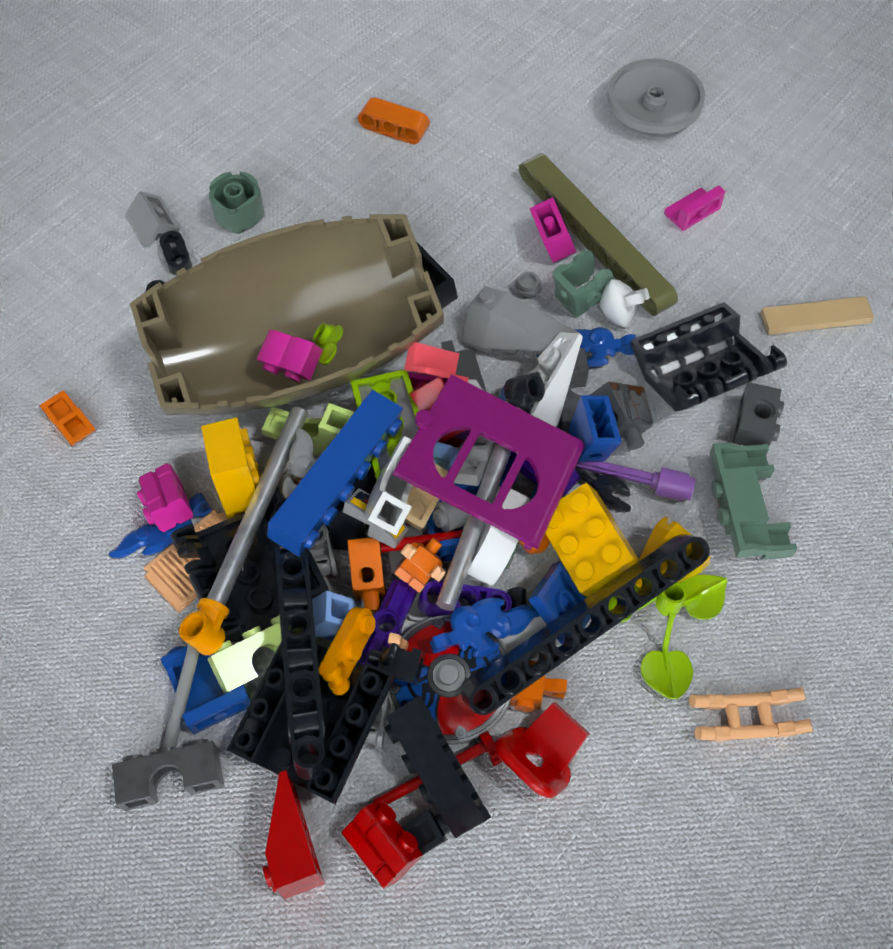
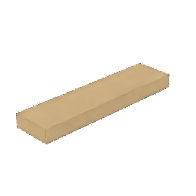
M866 296L762 308L760 313L767 335L872 323L874 319Z

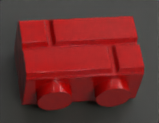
M381 801L364 807L341 832L383 889L398 882L423 856L417 848L418 842L411 833L402 829L396 821L394 810Z

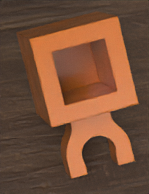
M528 660L529 665H533L537 662ZM544 675L511 699L510 705L515 706L516 710L522 712H533L534 709L540 710L543 695L564 700L567 680L548 679Z

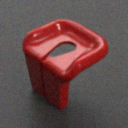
M554 702L529 728L517 727L498 737L494 742V749L501 761L530 789L542 797L554 798L568 786L571 779V771L568 765L572 762L590 733L560 705ZM539 754L543 758L541 766L534 765L526 755Z

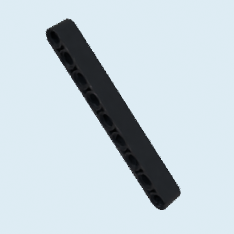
M687 534L675 536L469 679L461 690L463 701L479 715L492 713L701 566L710 554L708 543L705 539ZM691 543L692 552L687 557L686 549L687 546ZM666 560L667 570L664 574H661V565ZM641 578L642 587L636 592L635 583ZM616 596V606L609 610V601L612 597ZM590 614L591 622L588 627L583 629V618ZM564 633V643L556 647L555 640L557 636ZM538 651V661L533 665H529L528 659L530 655ZM512 670L511 680L506 684H501L502 675L506 671ZM485 690L484 699L481 702L474 703L473 698L477 691Z

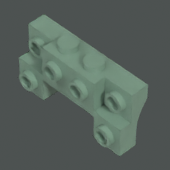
M730 443L713 444L710 450L716 476L715 481L711 485L712 495L714 499H718L719 523L724 525L726 535H731L736 558L762 555L763 560L793 557L798 549L796 543H790L788 532L791 529L790 522L767 524L769 517L758 479L771 478L775 470L774 464L768 465L766 457L769 451L768 444L741 446Z

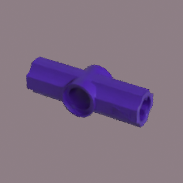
M401 579L392 581L379 611L374 615L376 622L375 630L370 635L357 662L362 664L367 662L378 667L377 663L368 661L370 650L382 651L383 646L390 647L388 637L391 632L401 636L402 627L418 593L408 583ZM387 622L395 625L388 632L379 629L382 624Z

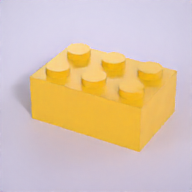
M237 417L201 426L210 475L228 519L246 511L250 498H252L261 478L259 465L256 462L247 428H240Z
M587 482L560 499L545 534L579 592L589 597L640 560L598 492Z

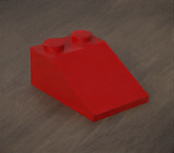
M286 770L279 773L265 850L268 864L262 866L268 887H272L273 892H278L284 899L325 884L296 787Z

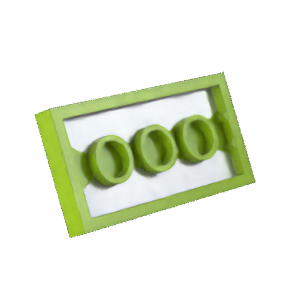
M406 370L351 381V388L357 408L372 389L403 407L400 417L403 424L395 437L390 435L386 440L387 446L379 458L374 456L371 460L376 481L385 463L389 462L402 436L413 440L420 428L415 423V416L419 409L410 396L413 388L408 371Z

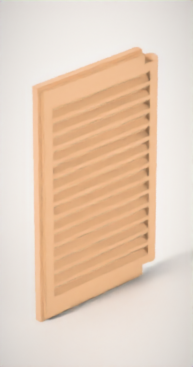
M216 510L211 511L194 525L195 532L227 520L226 513L223 511L218 514ZM172 543L144 566L143 569L148 572L144 577L180 613L197 598L189 580L190 574L186 573L184 567L191 560L200 558H180L177 549Z

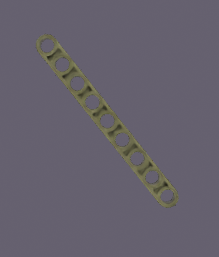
M540 153L519 164V173L524 182L543 202L552 197L554 198L568 229L593 253L606 269L609 268L612 271L616 280L622 281L633 291L644 288L648 289L650 298L644 300V303L640 305L650 315L656 316L677 304L678 295L674 287L545 154Z

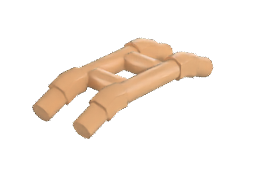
M799 687L788 690L781 689L769 692L730 695L691 694L689 697V705L691 707L709 710L725 708L728 726H697L694 735L698 740L723 742L766 737L782 738L813 732L810 719L777 722L774 724L770 706L806 700L804 689ZM757 706L761 725L742 726L738 707Z

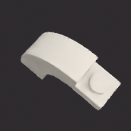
M402 436L389 462L385 463L370 494L364 514L366 520L393 535H397L411 509V506L407 504V499L413 485L393 475L395 468L412 439L406 436Z
M510 489L502 507L503 509L518 508L530 502V498ZM485 523L464 584L480 587L493 586L511 558L518 539Z

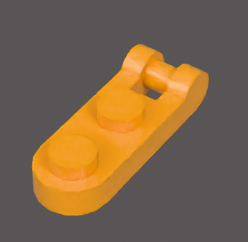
M354 607L350 609L319 667L320 675L328 682L329 688L335 695L345 694L349 690L350 681L348 679L357 661L360 659L370 635L375 630V618L367 608Z

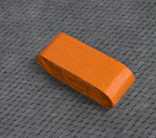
M375 97L367 101L357 118L360 125L367 130L410 144H418L430 126V120L424 113Z

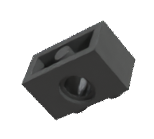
M750 382L746 384L740 400L733 439L734 444L743 446L768 444L770 446L772 441H777L781 426L776 424L777 418L781 417L784 408V401H780L782 389Z

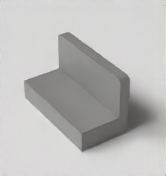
M139 191L126 212L128 220L145 247L151 246L158 233L164 234L168 231L179 232L180 230L160 196Z

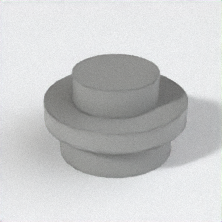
M523 272L516 279L515 289L522 296H535L541 290V280L533 272Z

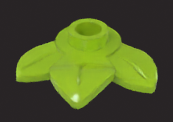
M322 323L313 334L312 341L323 350L319 361L324 366L330 364L335 357L337 351L336 343L343 336V327L341 325L334 326L333 324Z

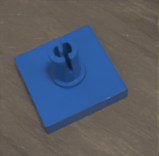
M558 561L552 564L528 600L548 625L587 597L579 592L562 561ZM590 614L583 618V629L591 619ZM561 633L557 636V639L561 643V645L564 643L565 640L564 633Z

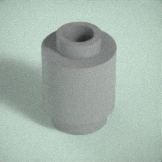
M442 501L436 504L432 516L438 528H441L444 532H449L465 526L469 514Z

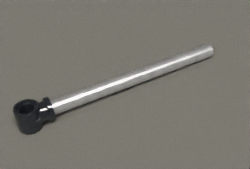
M536 373L509 378L504 385L505 402L529 414L532 412V404L541 401L545 393L543 380ZM495 443L477 491V497L493 503L511 450ZM470 514L436 602L438 607L447 611H454L485 526V522Z

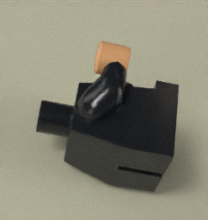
M391 632L388 637L390 647L383 646L382 651L371 649L368 661L377 663L378 668L393 673L399 681L418 685L426 653L416 648H413L412 652L406 651L409 644L408 641L399 634Z

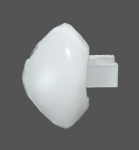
M611 279L606 284L600 300L601 311L612 323L627 328L635 315L636 305L642 304L644 300L650 298L648 289L644 288L633 291L622 281Z

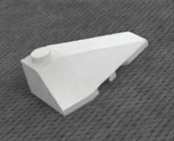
M560 332L538 357L539 364L530 372L538 374L545 386L544 397L541 401L532 404L531 415L554 427H557L559 424L583 336L580 333Z

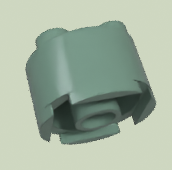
M239 171L240 175H232L231 172H225L217 176L209 186L210 191L208 195L217 223L222 227L231 230L233 233H243L247 228L252 227L262 219L265 214L258 182L251 174Z

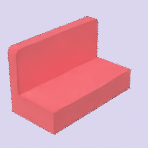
M417 342L408 349L404 370L443 379H449L452 374L466 382L469 380V377L456 375L460 353Z

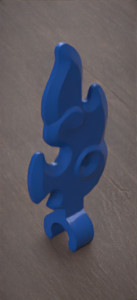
M598 327L592 330L575 329L583 336L580 349L585 348V352L592 353V357L587 359L589 367L607 365L609 361L605 356L614 357L616 352L634 355L630 340L636 338L635 334H628L620 339H614L612 332L606 328Z
M202 493L195 494L189 501L193 518L196 516L204 517L213 511ZM189 519L181 524L176 523L175 527L165 532L160 531L155 525L145 524L139 529L128 533L120 544L109 552V556L111 558H123L143 546H146L142 551L143 555L158 553L173 543L170 537L172 532L191 524L192 521Z
M486 598L472 606H461L454 610L450 618L452 632L432 637V641L429 644L433 654L458 645L463 651L468 646H472L474 648L473 657H486L496 652L500 646L498 642H488L484 637L486 632H490L499 639L517 635L527 628L532 619L540 615L530 605H520L507 612H503L500 609L504 604L503 599Z

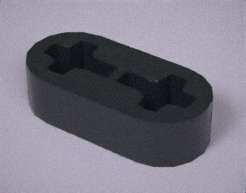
M177 231L164 233L160 238V245L171 273L177 275L176 272L182 268L186 270L192 268V262L182 235ZM175 242L176 247L171 248L170 243ZM181 258L182 263L177 264L175 259Z

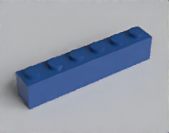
M372 389L268 522L267 537L298 557L306 548L311 550L320 536L318 532L323 524L328 526L333 521L338 511L336 509L341 501L345 503L355 489L353 486L358 478L360 480L365 478L371 468L370 461L374 456L379 458L387 446L386 440L390 435L395 437L403 424V421L400 420L403 407Z

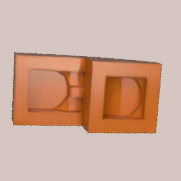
M64 390L39 405L71 446H74L96 431L80 408H77Z

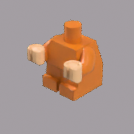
M433 537L426 546L415 542L406 544L400 552L404 555V558L395 568L394 574L419 593L431 577L440 582L446 574V571L442 569L440 557L436 555L442 544Z

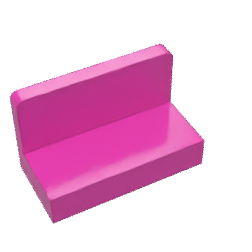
M719 185L708 192L703 188H699L665 208L664 214L682 231H685L721 209L726 191Z

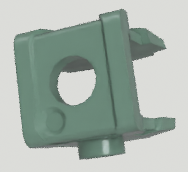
M585 249L574 256L571 263L568 265L561 264L552 273L555 282L556 299L575 317L584 314L589 307L599 304L606 284L611 279H614L612 271L608 268L600 270L589 281L594 273L595 259L593 253ZM588 282L586 285H584V286H582V287H580V288H578V289L575 288L576 285H577V286H580V285H582V284Z

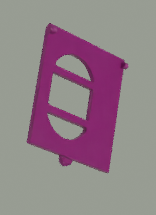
M451 374L430 411L420 410L416 413L415 423L420 428L395 468L393 475L524 542L525 549L531 550L532 547L538 549L585 444L580 439ZM469 430L470 433L446 477H441L433 459L435 444L441 437L450 432ZM478 436H483L513 451L517 455L493 503H489L454 485V481ZM524 461H529L537 478L535 496L530 502L521 507L503 509L502 505Z

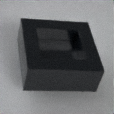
M431 809L402 826L404 831L411 833L418 842L417 848L423 855L448 840Z

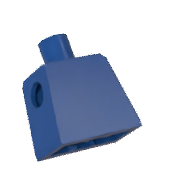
M581 395L569 426V433L585 444L578 460L579 462L606 461L622 442L609 396Z

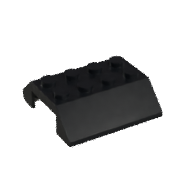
M725 302L630 340V345L645 381L675 412L693 407L707 401L708 398L721 395L756 380L758 377L765 376L787 366L785 354L775 345L771 346L770 355L765 356L739 333L740 315Z
M278 487L275 489L225 606L229 609V614L226 619H223L220 626L225 631L224 642L229 640L231 643L243 641L244 639L241 634L257 626L263 631L273 626L270 621L271 619L280 615L274 541L267 537L268 522L274 516V506L278 501L284 499ZM245 512L199 532H195L194 526L191 523L171 533V540L180 558H200L191 560L184 567L186 573L190 574L189 580L199 600L208 597ZM307 549L313 599L325 591H329V588L310 550ZM293 570L289 571L287 574L295 575L299 573V571Z

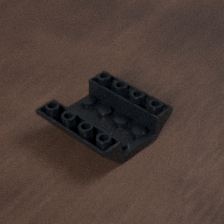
M281 641L227 750L278 775L286 770L292 782L336 805L396 675L367 662L365 664L357 662L348 679L350 681L349 690L345 694L335 695L329 688L328 682L319 673L325 733V769L318 778L304 780L295 772L289 741ZM316 642L319 669L328 649ZM303 688L299 689L295 694L299 697H305L312 691ZM308 753L302 756L300 761L304 764H312L317 761L318 757Z

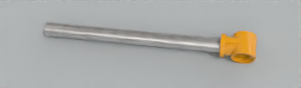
M292 407L208 597L201 598L197 604L198 610L189 614L180 624L179 636L202 655H212L224 643L225 631L220 626L223 619H226L229 614V609L225 605L288 462L290 449L296 439V430L302 429L307 418V412L300 407Z

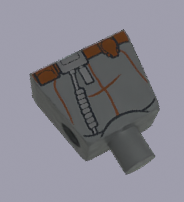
M608 381L590 394L592 396H609L620 437L625 439L629 450H636L644 446L645 442L642 433L653 425L644 387Z

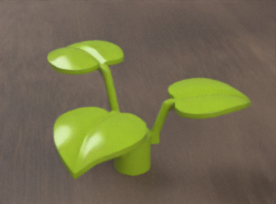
M695 575L681 583L676 582L637 610L639 611L652 602H656V608L660 614L668 616L662 652H648L642 659L640 666L644 681L663 696L675 700L682 697L688 690L693 677V667L688 656L678 650L668 652L676 614L685 606L687 613L696 619L708 620L715 618L721 612L724 605L727 578L715 575ZM635 585V591L638 592L639 590ZM616 596L610 599L608 604L609 610L616 606ZM631 615L622 620L621 622L628 621L631 618Z

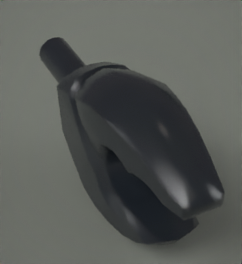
M577 471L580 480L591 485L598 492L607 507L630 512L631 506L612 494L617 492L629 497L631 495L630 490L624 482L609 475H598L595 480Z

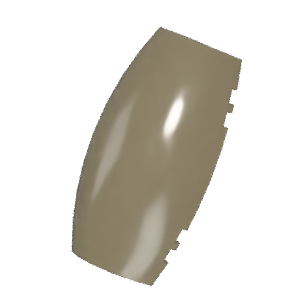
M369 214L370 218L352 219V216H343L340 221L325 223L324 219L262 233L201 258V263L188 270L185 268L178 270L176 277L163 285L160 282L132 301L130 307L141 344L152 361L147 364L161 409L167 415L239 413L279 406L315 396L349 383L385 365L407 351L415 342L419 343L444 323V313L428 271L424 272L422 255L406 214ZM322 323L333 324L334 326L341 325L343 327V336L336 343L337 351L335 357L327 366L322 365L319 361L310 381L301 379L300 383L284 377L285 373L280 371L278 375L271 374L263 370V364L256 360L269 329L316 344L312 341V337Z

